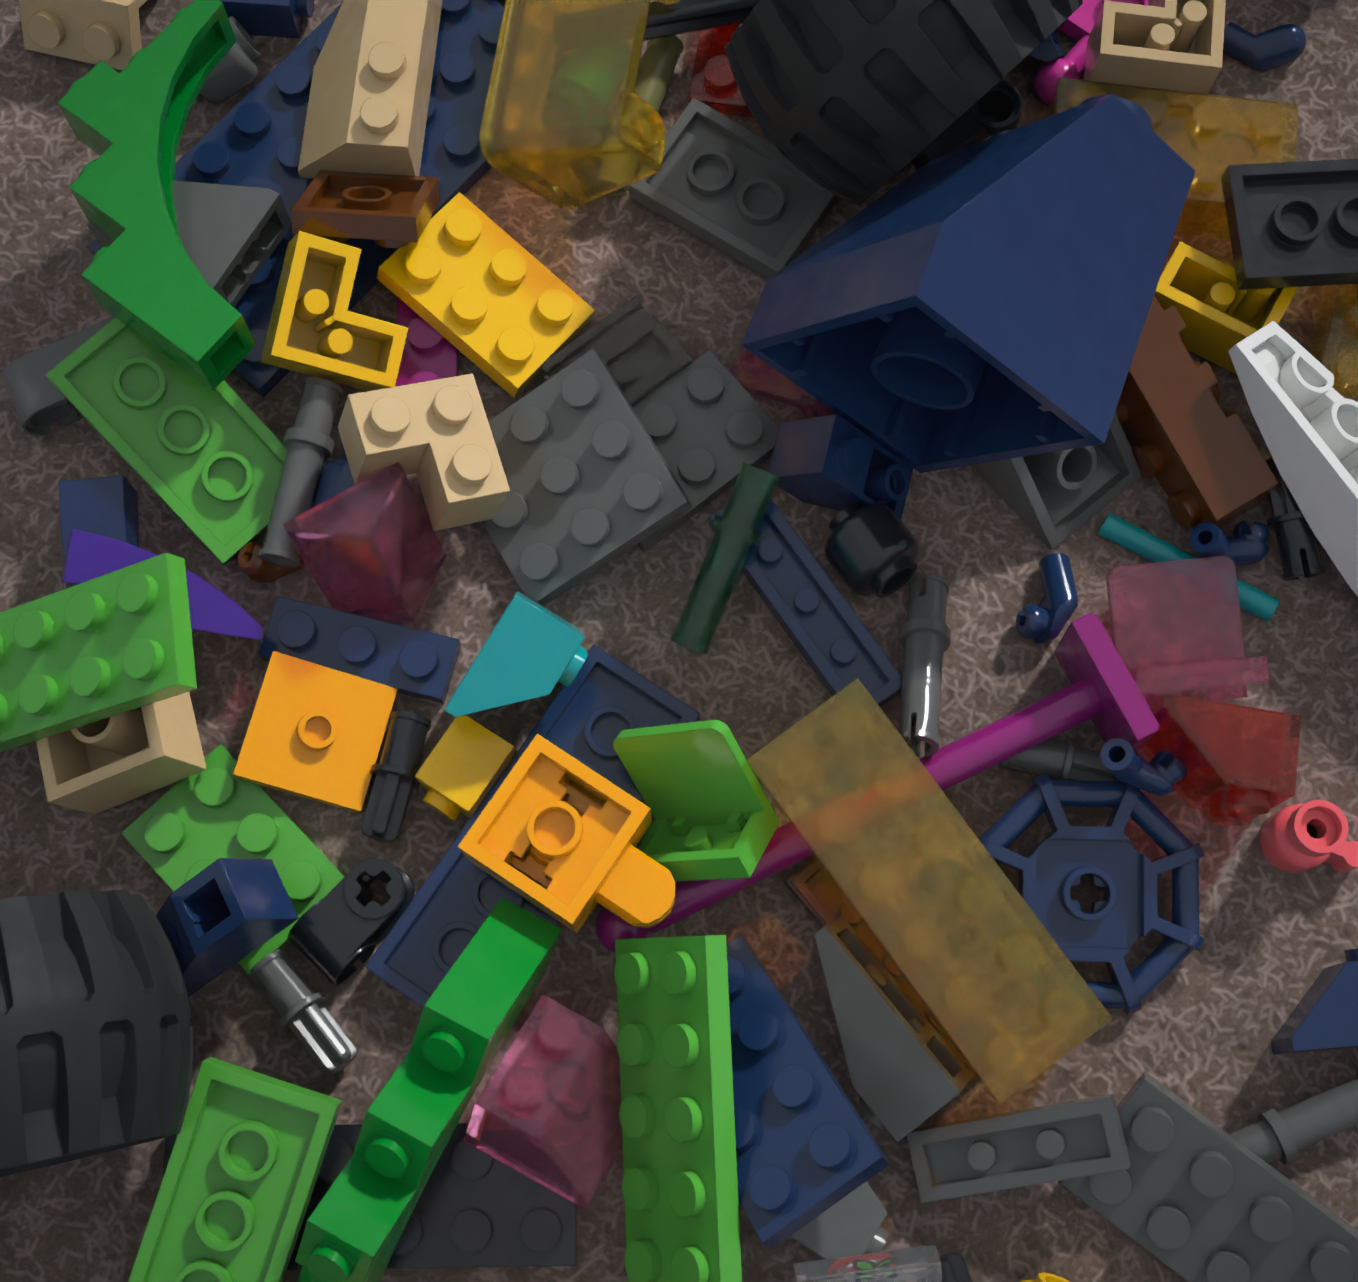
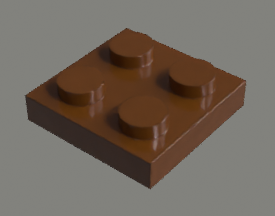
M320 170L290 210L292 235L302 231L339 243H344L350 238L373 239L376 245L385 248H400L411 244V242H418L440 201L439 177Z

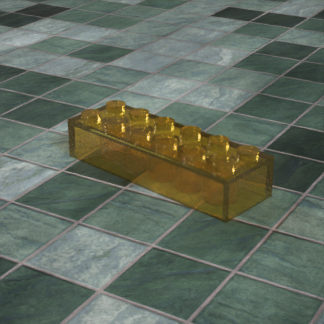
M858 678L746 760L762 789L984 1091L999 1104H1002L1113 1019Z

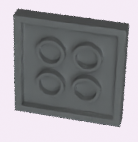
M594 349L488 421L510 492L495 518L482 521L523 594L541 606L551 602L693 507L602 356Z

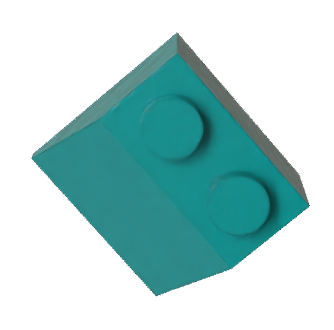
M517 591L444 710L458 717L550 695L557 682L569 687L589 654L586 652L587 649L580 646L585 638L582 630Z

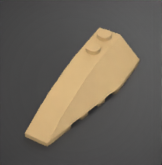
M343 0L313 69L298 167L300 177L315 178L320 170L409 176L420 175L442 0Z

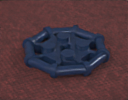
M1043 774L1033 778L1032 787L980 837H972L968 849L973 851V928L967 931L971 943H979L1031 998L1030 1005L1033 1008L1045 1012L1049 1007L1123 1009L1129 1015L1141 1010V1001L1193 950L1200 952L1205 938L1199 934V858L1205 855L1200 843L1192 844L1137 787L1120 781L1055 780ZM1062 806L1111 808V814L1105 827L1070 826ZM1043 812L1045 813L1052 832L1036 844L1026 857L1006 849ZM1129 817L1166 854L1151 861L1145 854H1140L1130 844L1129 841L1131 840L1123 833ZM1000 863L1018 870V912L1003 918H999ZM1172 870V923L1158 917L1157 875ZM1090 874L1092 885L1103 887L1104 890L1103 900L1092 902L1091 912L1089 913L1081 912L1079 901L1071 900L1070 897L1071 886L1079 885L1081 875ZM1025 926L1032 933L1033 937L1051 953L1045 971L1042 972L1006 933ZM1150 931L1166 938L1142 963L1129 973L1123 958L1131 950L1128 948L1140 937H1145ZM1069 961L1105 962L1111 975V982L1062 980Z

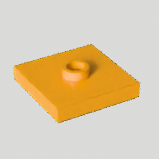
M273 651L232 777L360 813L372 777L370 769L376 763L398 689Z

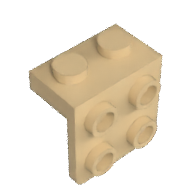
M18 0L24 47L26 50L96 65L102 60L111 68L123 70L128 65L132 56L142 49L139 8L147 0Z

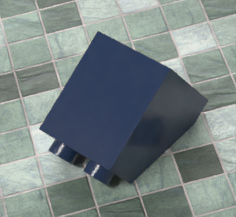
M1113 93L1090 97L1079 106L1015 130L997 132L988 140L929 161L768 278L741 346L919 473L1105 444L1195 170L1153 131L1152 119L1142 107L1130 100L1117 97Z

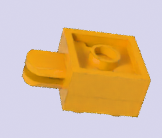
M536 734L458 845V848L467 860L576 934L598 903L627 923L640 928H650L661 923L671 913L675 903L676 887L671 872L636 848L652 824L651 808L539 734Z

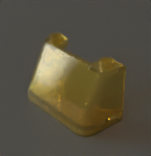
M506 0L480 128V146L489 165L504 176L565 210H572L661 171L665 149L664 122L659 113L648 102L634 94L650 0ZM682 0L657 1L664 3L666 5L676 4Z

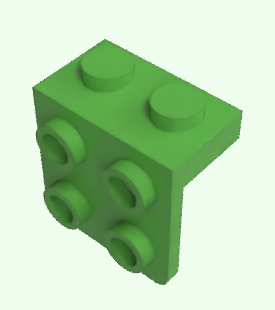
M706 720L620 731L613 742L614 750L645 803L651 808V813L655 818L637 849L666 867L671 872L675 882L750 878L780 820L730 728L722 721Z

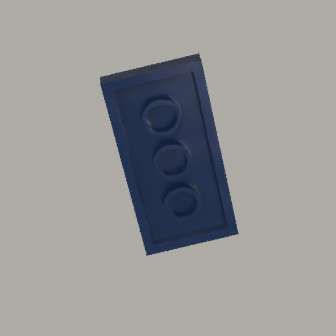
M739 935L727 944L738 1201L762 1243L773 1249L882 1171L890 1163L751 944L742 935Z

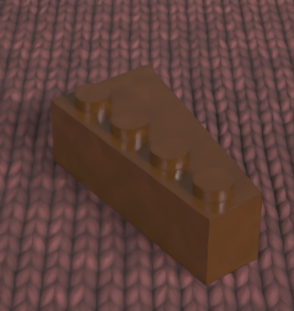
M1154 295L1116 408V413L1127 440L1132 446L1131 450L1140 472L1147 478L1152 479L1155 477L1168 495V507L1174 519L1187 529L1190 527L1194 529L1197 525L1207 522L1221 528L1259 505L1276 487L1278 481L1238 413L1234 411L1223 413L1218 404L1220 401V391L1217 385L1219 380L1207 361L1199 363L1193 361L1179 333L1187 328L1175 305L1163 310Z

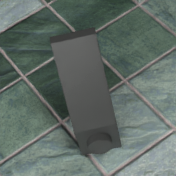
M841 915L814 934L851 1083L860 1095L859 1103L866 1117L880 1130H888L893 1138L899 1142L956 1097L973 1075Z

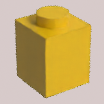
M467 715L456 717L415 775L420 785L428 791L422 801L453 822H455L460 813L470 819L517 753L515 747Z

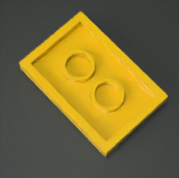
M460 192L428 221L418 242H411V244L405 247L398 248L378 267L376 278L513 398L587 325L595 312L588 303Z

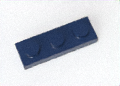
M277 596L258 655L262 660L270 661L272 652L276 651L397 688V693L444 704L461 643L456 638Z

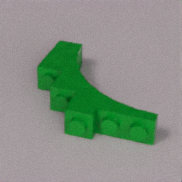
M194 0L189 6L180 9L174 15L170 24L146 48L137 51L120 73L101 60L84 77L77 79L70 86L67 94L58 102V105L76 138L100 155L98 159L89 162L82 169L78 179L69 188L88 221L115 240L112 244L102 247L94 255L90 266L81 274L102 308L214 391L256 346V343L242 314L205 281L188 257L180 238L174 202L176 153L185 122L207 77L237 42L221 1Z
M504 898L500 899L424 1005L410 1051L366 1111L352 1157L308 1218L295 1262L302 1265L298 1282L381 1281L406 1224L468 1103L524 1006L545 975L561 934V928Z

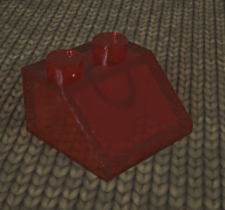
M1168 693L1162 695L1150 707L1160 726L1158 727L1159 731L1142 749L1151 760L1159 750L1168 749L1187 767L1186 777L1177 782L1173 788L1189 808L1209 811L1208 819L1210 821L1232 826L1248 825L1250 818L1254 819L1261 814L1269 813L1270 809L1295 795L1301 715Z

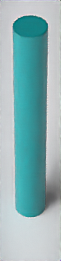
M1110 512L1097 533L1266 622L1272 617L1279 604V599Z

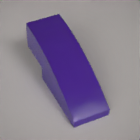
M72 529L69 533L61 583L78 585L158 556V554L118 539ZM186 569L192 630L253 640L262 639L263 627L234 600L200 576Z

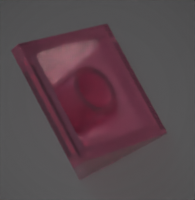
M399 462L283 524L332 609L378 620L414 623L447 556Z

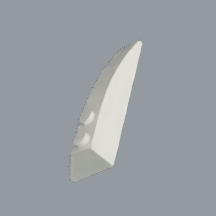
M1272 321L1234 345L1228 352L1252 415L1280 475L1311 530L1347 584L1358 597V401L1345 399L1332 387L1334 375L1275 321Z

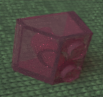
M542 994L476 1100L464 1141L586 1210L622 1144V1127L619 1119L621 1105L620 1064L617 1046L603 1027Z

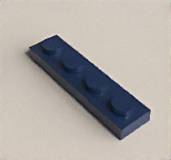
M761 484L709 517V526L845 715L858 722L902 692L903 677Z

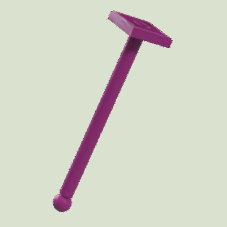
M1090 612L1070 623L1054 651L1071 682L1070 685L939 748L938 752L932 756L926 757L925 755L776 828L750 878L675 882V903L672 911L661 923L650 928L635 927L603 907L596 919L597 937L606 949L615 952V939L646 938L648 931L655 933L1086 720H1092L1104 743L1110 739L1122 738L1127 740L1137 751L1159 731L1158 727L1160 725L1097 614L1094 615L1093 612Z

